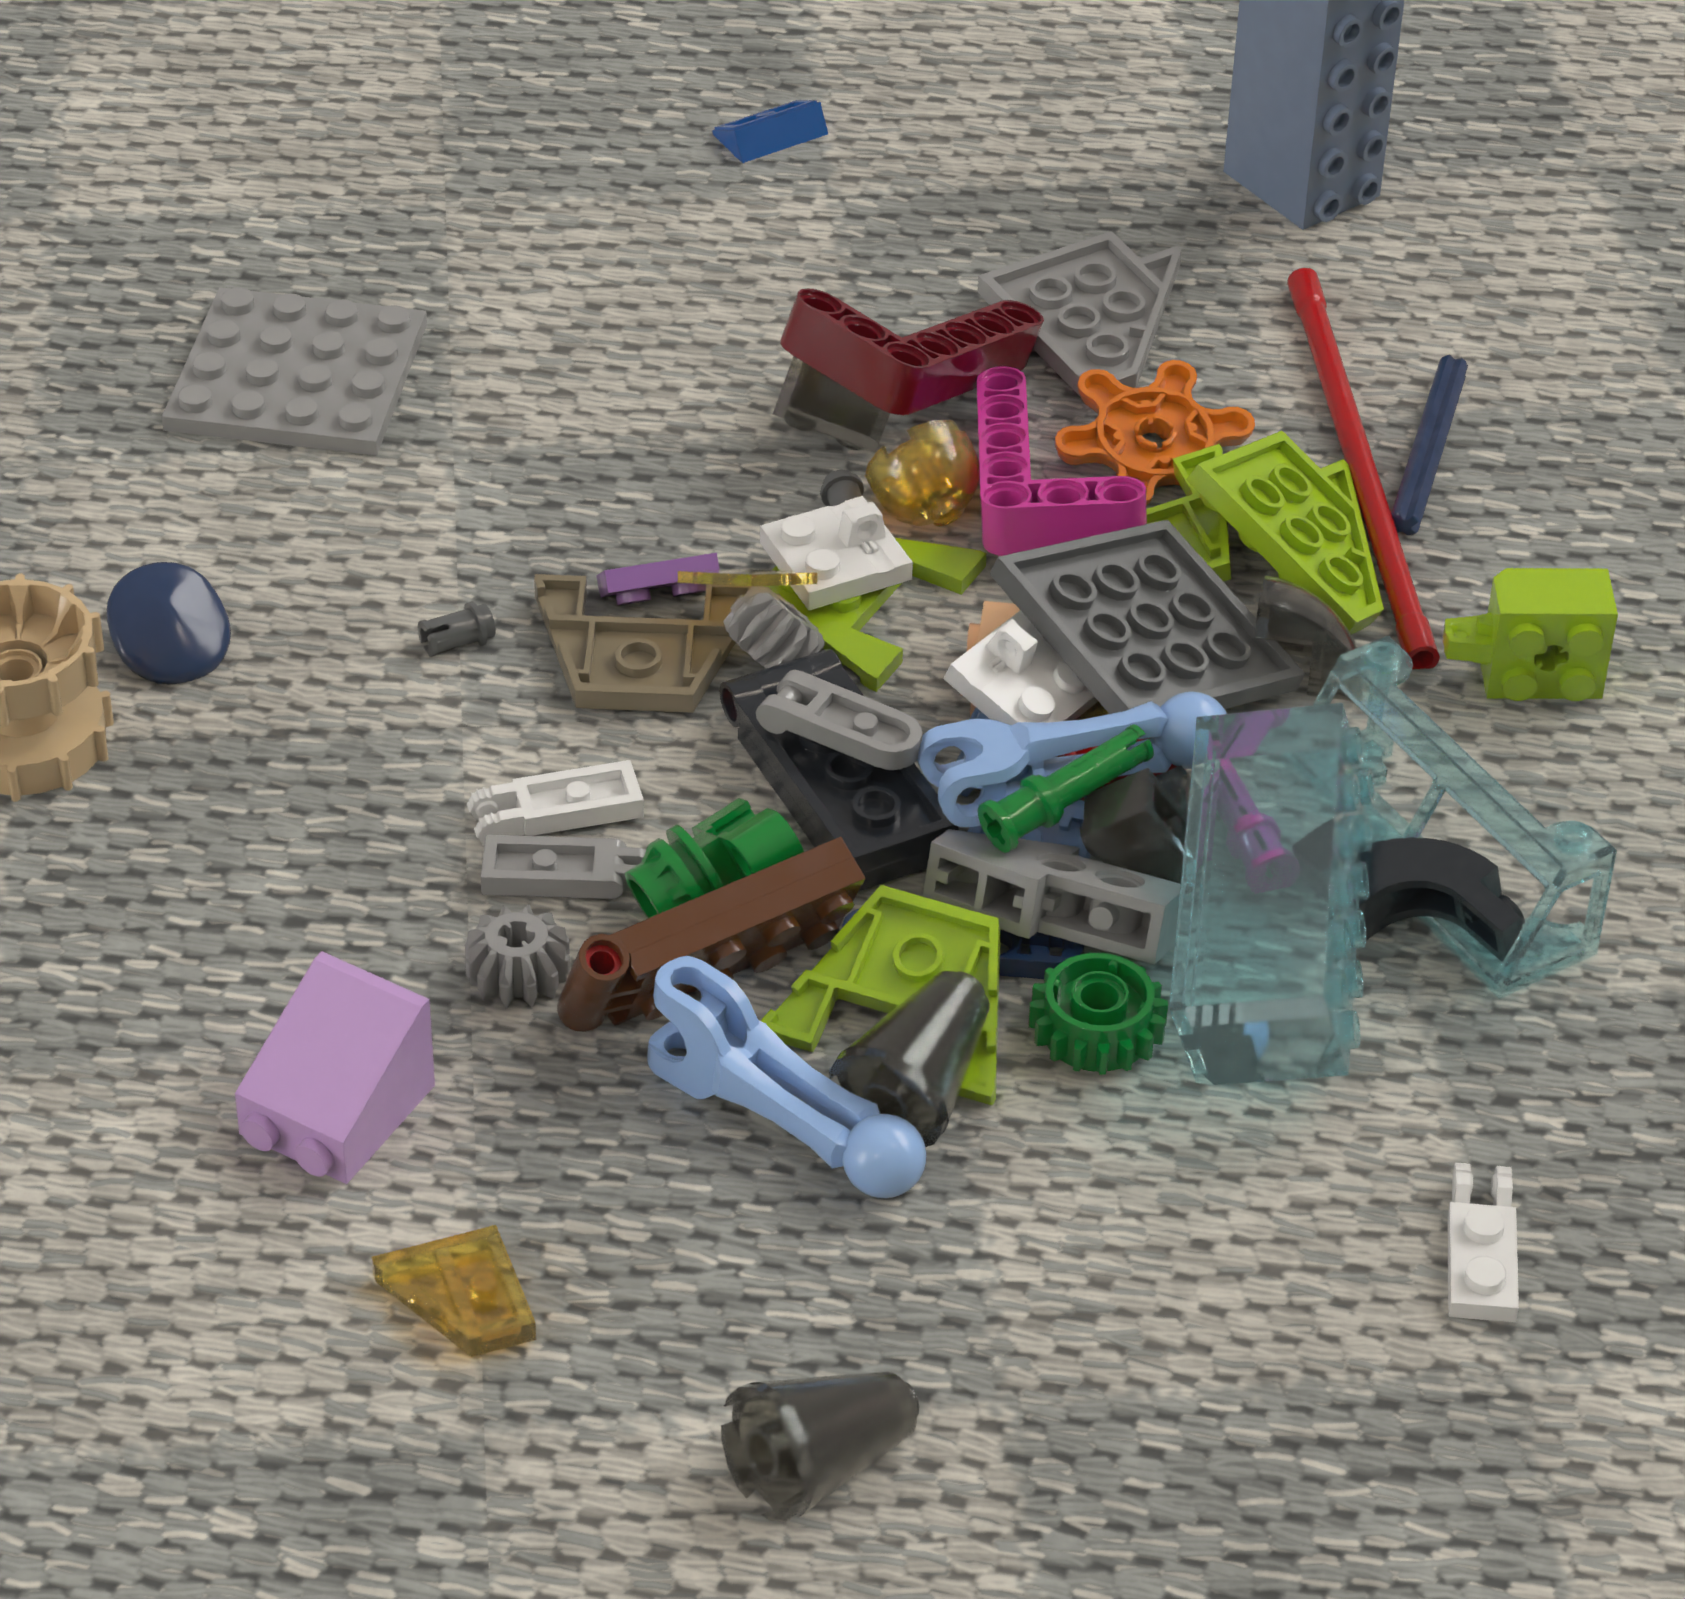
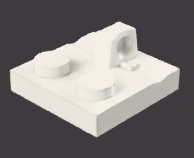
M863 496L846 500L836 506H826L760 525V544L808 610L912 580V560L884 525L883 515L874 502H867Z
M1021 610L952 662L943 678L990 720H997L1009 725L1018 722L1048 723L1076 720L1098 702L1095 696L1077 678L1076 674L1053 647L1045 641L1040 632Z

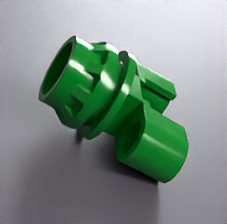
M738 798L692 827L693 838L677 824L667 829L666 835L669 844L660 838L648 844L641 863L625 872V878L639 907L645 916L650 918L804 852L803 847L793 829L780 813L766 808L755 815L750 809L749 802Z

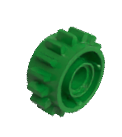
M1086 953L1067 958L1054 969L1047 968L1044 974V983H1034L1032 987V1001L1029 1006L1028 1025L1030 1028L1035 1029L1034 1043L1036 1046L1047 1045L1050 1050V1059L1054 1062L1061 1060L1072 1066L1074 1071L1079 1072L1082 1069L1098 1072L1099 1075H1105L1107 1071L1118 1069L1128 1071L1132 1069V1064L1139 1058L1147 1061L1152 1058L1153 1044H1163L1167 1023L1168 1000L1161 999L1162 985L1159 981L1152 982L1146 973V969L1142 966L1139 967L1134 962L1113 954Z

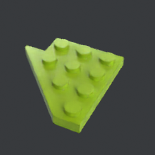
M1279 431L1199 463L1186 479L1200 493L1202 502L1209 509L1220 513L1238 531L1241 541L1251 550L1260 553L1278 572V576L1283 584L1291 590L1298 592L1317 611L1321 622L1331 630L1338 632L1343 638L1369 626L1384 610L1349 464L1344 459L1320 468L1283 431Z

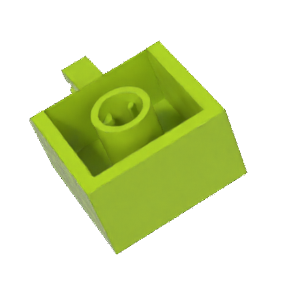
M1505 568L1493 577L1487 614L1445 619L1443 644L1446 659L1471 661L1480 664L1487 699H1510L1513 701H1524L1527 699H1567L1570 701L1602 699L1618 618L1608 568Z

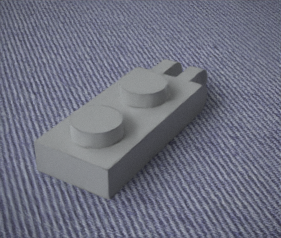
M486 835L481 871L482 895L615 899L621 896L623 891H631L625 878V872L641 863L646 850L643 848L627 847L622 840L615 838Z

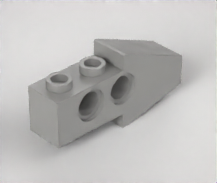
M948 829L931 842L923 897L999 918L1000 929L1017 936L1029 939L1036 932H1040L1155 965L1178 944L1188 886L1079 856L1080 848L1075 846L1018 839L1017 848L1004 853L991 843L986 834Z

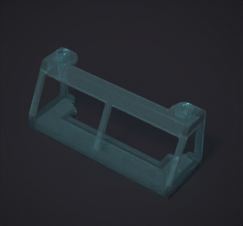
M1388 635L1339 656L1280 765L1279 780L1349 850L1394 838H1423L1421 833L1446 791L1544 885L1545 891L1530 917L1525 919L1523 929L1503 963L1467 931L1455 923L1435 916L1417 917L1498 999L1596 955L1617 850L1595 829L1579 821H1562L1544 827L1397 687V685L1408 680L1412 673L1413 663L1408 653ZM1338 689L1368 716L1366 729L1303 755ZM1394 742L1433 779L1429 791L1410 824L1374 790V788L1386 783L1388 769L1384 765L1383 759L1392 756ZM1593 878L1585 925L1581 921L1573 924H1557L1546 920L1557 899L1565 890Z

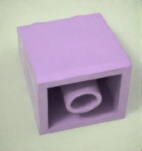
M321 951L314 958L235 1092L239 1134L251 1146L260 1151H270L272 1149L296 1160L311 1175L321 1177L326 1174L348 1184L435 1086L429 999Z

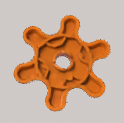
M1169 360L1162 363L1157 369L1154 382L1149 386L1140 388L1123 385L1108 371L1091 369L1079 377L1077 387L1082 401L1098 414V417L1090 424L1067 426L1059 430L1055 436V448L1061 460L1067 464H1104L1112 468L1116 472V476H1127L1140 480L1146 487L1147 506L1153 499L1156 488L1167 485L1180 486L1174 474L1173 458L1220 444L1221 447L1241 445L1252 435L1255 428V419L1250 412L1240 407L1209 409L1199 405L1191 394L1197 381L1196 370L1189 363L1181 360ZM1156 433L1166 441H1163L1162 446L1157 448L1156 442L1148 441L1142 435Z

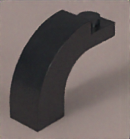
M1416 837L1377 841L1342 854L1303 881L1305 892L1309 895L1312 904L1310 914L1349 949L1367 941L1378 931L1394 922L1411 917L1426 916L1448 920L1460 926L1507 967L1527 953L1523 931L1525 918L1519 907L1508 896L1502 894L1498 866L1479 853L1455 843Z

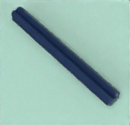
M1449 354L1442 357L1439 361L1391 512L1397 533L1403 532L1406 535H1414L1419 530L1466 378L1468 365L1462 357L1454 359Z

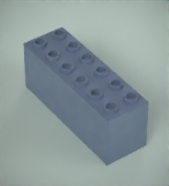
M1240 0L1223 172L1302 230L1322 221L1329 222L1338 214L1360 204L1367 205L1380 196L1404 0Z

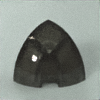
M1265 575L1258 601L1254 638L1275 640L1288 654L1311 657L1307 695L1365 703L1366 685L1363 663L1357 645L1342 619L1326 602L1308 589L1281 578Z

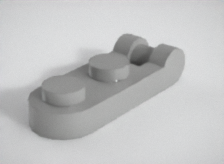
M790 670L778 683V694L766 697L756 710L758 722L771 733L780 734L788 730L885 770L902 769L911 766L918 759V752L922 741V728L915 718L907 713L803 671Z

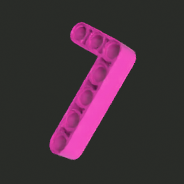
M1000 366L984 370L978 375L977 408L982 543L985 550L998 556H1004L1147 524L1146 487L1138 479L1127 476L1031 480L1027 390L1024 373L1016 368Z

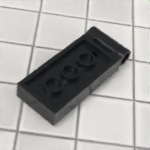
M832 649L823 650L720 684L719 692L722 708L730 724L733 727H739L738 740L814 847L842 837L865 876L859 891L927 869L931 842L948 829L959 830V826L951 823L944 815L938 802V794L915 763L898 770H885L788 730L775 734L767 731L760 725L756 718L758 706L769 695L778 694L777 685L790 670L803 671L864 696L845 671L840 659Z

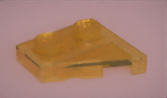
M496 1225L371 1257L375 1282L470 1357L536 1340L535 1319Z

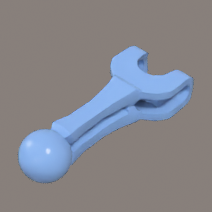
M1190 691L1171 697L1161 707L1150 701L1126 711L1083 720L1048 723L1018 722L1009 725L997 720L969 719L936 726L923 734L917 762L927 780L939 787L938 802L947 819L959 827L981 826L977 809L983 802L990 799L995 802L1000 801L1020 789L1021 780L1030 775L1047 777L1084 754L1057 756L1089 747L1100 746L1107 740L1125 731L1130 725L1135 724L1146 733L1139 739L1150 738L1154 756L1151 760L1139 764L1120 776L1136 773H1166L1171 764L1184 769L1206 767L1219 759L1226 750L1230 740L1231 726L1225 709L1217 700L1207 694ZM1142 740V741L1136 742L1133 746H1131V747L1128 748L1127 750L1133 749L1134 747L1140 745L1141 743H1143V742L1146 741V740ZM949 746L959 748L965 755L964 759L940 765L934 762L936 754ZM969 787L981 789V795L973 803L968 805L956 803L958 795L964 789Z
M691 956L679 957L661 966L655 977L653 996L656 1008L670 1022L658 1029L648 1042L647 1062L655 1075L696 1099H705L716 1095L719 1098L744 1106L773 1121L808 1145L831 1168L843 1166L850 1182L861 1192L869 1196L893 1198L906 1193L914 1187L925 1168L926 1149L920 1133L911 1123L895 1115L879 1114L876 1103L850 1093L807 1064L787 1047L766 1023L758 1020L745 993L727 975L706 962ZM680 983L694 986L701 992L702 998L699 1002L673 986ZM673 1048L686 1049L687 1054L686 1056H674L667 1051Z

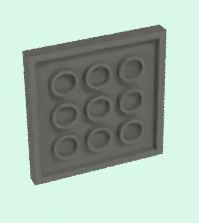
M1169 520L999 556L990 572L992 578L1004 590L1010 600L1016 604L1040 632L1045 641L1053 647L1109 714L1126 711L1150 701L1161 707L1171 697L1190 691L1207 694L1217 700L1224 709L1297 691L1306 674Z

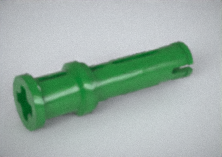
M1133 724L1128 726L1125 731L1061 767L1047 777L1030 775L1021 780L1020 789L998 802L990 799L979 805L977 809L978 818L983 831L991 843L1001 852L1008 853L1018 846V839L1040 826L1050 828L1058 824L1064 814L1063 809L1077 802L1139 764L1151 760L1154 756V750L1150 739L1131 750H1127L1136 743L1135 740L1146 734L1139 726Z

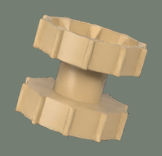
M22 573L17 574L15 579L0 581V794L11 795V800L14 802L19 801L22 795L43 793L60 787L67 791L73 788L72 782L84 775L97 761L104 762L108 760L106 727L114 724L110 692H100L97 688L99 681L96 653L104 650L100 613H90L83 602L74 595L72 584L59 587L47 582L27 580Z

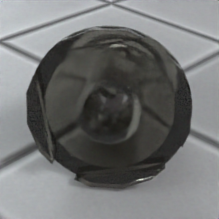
M961 971L939 972L838 1055L829 1070L830 1079L837 1075L841 1087L850 1093L876 1103L879 1114H891L907 1120L918 1130L925 1147L934 1145L948 1126L990 1010V1003L985 994L984 987L975 977Z
M890 1371L752 1382L738 1387L727 1396L724 1407L734 1404L732 1422L721 1425V1441L727 1466L739 1491L747 1499L757 1490L773 1509L761 1515L769 1521L787 1522L802 1516L910 1437L917 1425L919 1401L911 1385Z

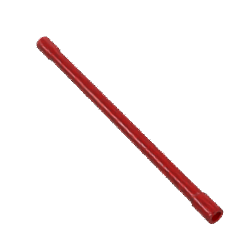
M1299 268L1289 275L1287 285L1296 313L1301 318L1344 459L1349 464L1356 497L1396 622L1395 631L1405 664L1409 670L1434 668L1439 662L1440 655L1429 621L1423 615L1327 315V303L1318 275L1311 268Z

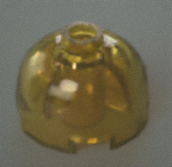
M933 420L908 429L907 432L911 439L899 445L892 452L888 453L883 445L867 465L865 477L878 502L888 515L904 524L915 526L934 524L937 527H942L953 523L963 514L964 508L972 500L979 485V460L965 430L960 431L955 421Z

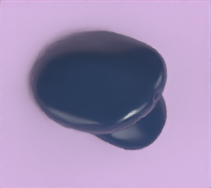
M156 562L143 565L124 575L116 583L109 596L106 614L113 645L123 663L133 673L145 680L167 685L193 681L214 671L224 659L231 639L229 617L221 599L210 582L195 569L174 562Z

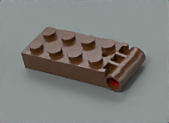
M838 837L611 935H593L582 944L557 1003L559 1018L566 1027L574 1031L586 1032L600 1026L606 1015L615 1026L641 1014H644L647 1020H654L664 1016L656 1008L654 1002L655 977L661 966L679 957L691 956L698 958L733 980V974L752 967L755 973H761L775 967L786 958V951L805 944L808 950L822 947L829 943L840 931L839 926L845 915L853 909L855 905L853 901L865 880V876L842 837ZM682 983L673 986L685 994L698 990L694 986Z

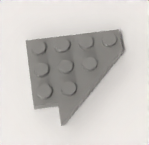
M1110 231L978 275V293L989 305L1003 300H1013L1025 303L1041 313L1044 322L1033 349L1079 396L1077 387L1079 377L1091 369L1108 371L1123 385L1137 388L1180 268L1181 249L1178 246H1174L1139 258L1118 236Z

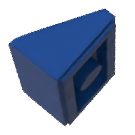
M795 100L714 127L715 129L712 130L713 135L742 163L828 135L821 102H817V100Z

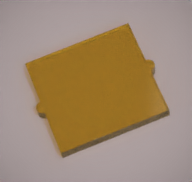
M753 569L678 571V583L733 586L817 584V572Z

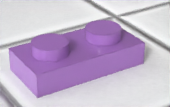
M717 553L604 570L597 575V582L601 598L616 595L617 605H626L651 600L650 590L670 586L672 587L673 597L705 592V581L713 580L721 574Z

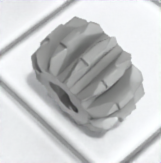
M753 585L744 596L741 594L730 607L731 612L723 620L729 637L738 643L740 648L747 652L754 661L760 663L765 668L817 653L825 645L822 634L808 620V617L799 612L793 604L787 602L780 594L774 593L765 586Z
M529 904L521 912H511L503 905L498 917L480 915L479 924L476 929L468 931L465 941L466 976L469 978L471 986H478L483 1001L500 994V999L505 1009H507L515 997H523V1000L532 1008L537 998V992L540 995L555 998L559 983L566 982L567 974L570 972L569 938L566 935L565 928L557 926L552 912L535 916Z

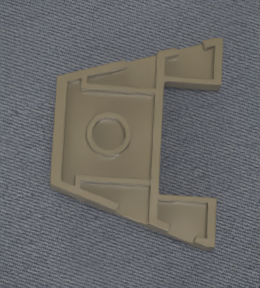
M535 574L534 577L535 599L576 708L693 713L736 643L729 637L723 620L731 612L730 607L741 594L744 596L753 585L758 586L756 582L707 581L702 620L584 615L587 597L586 576Z

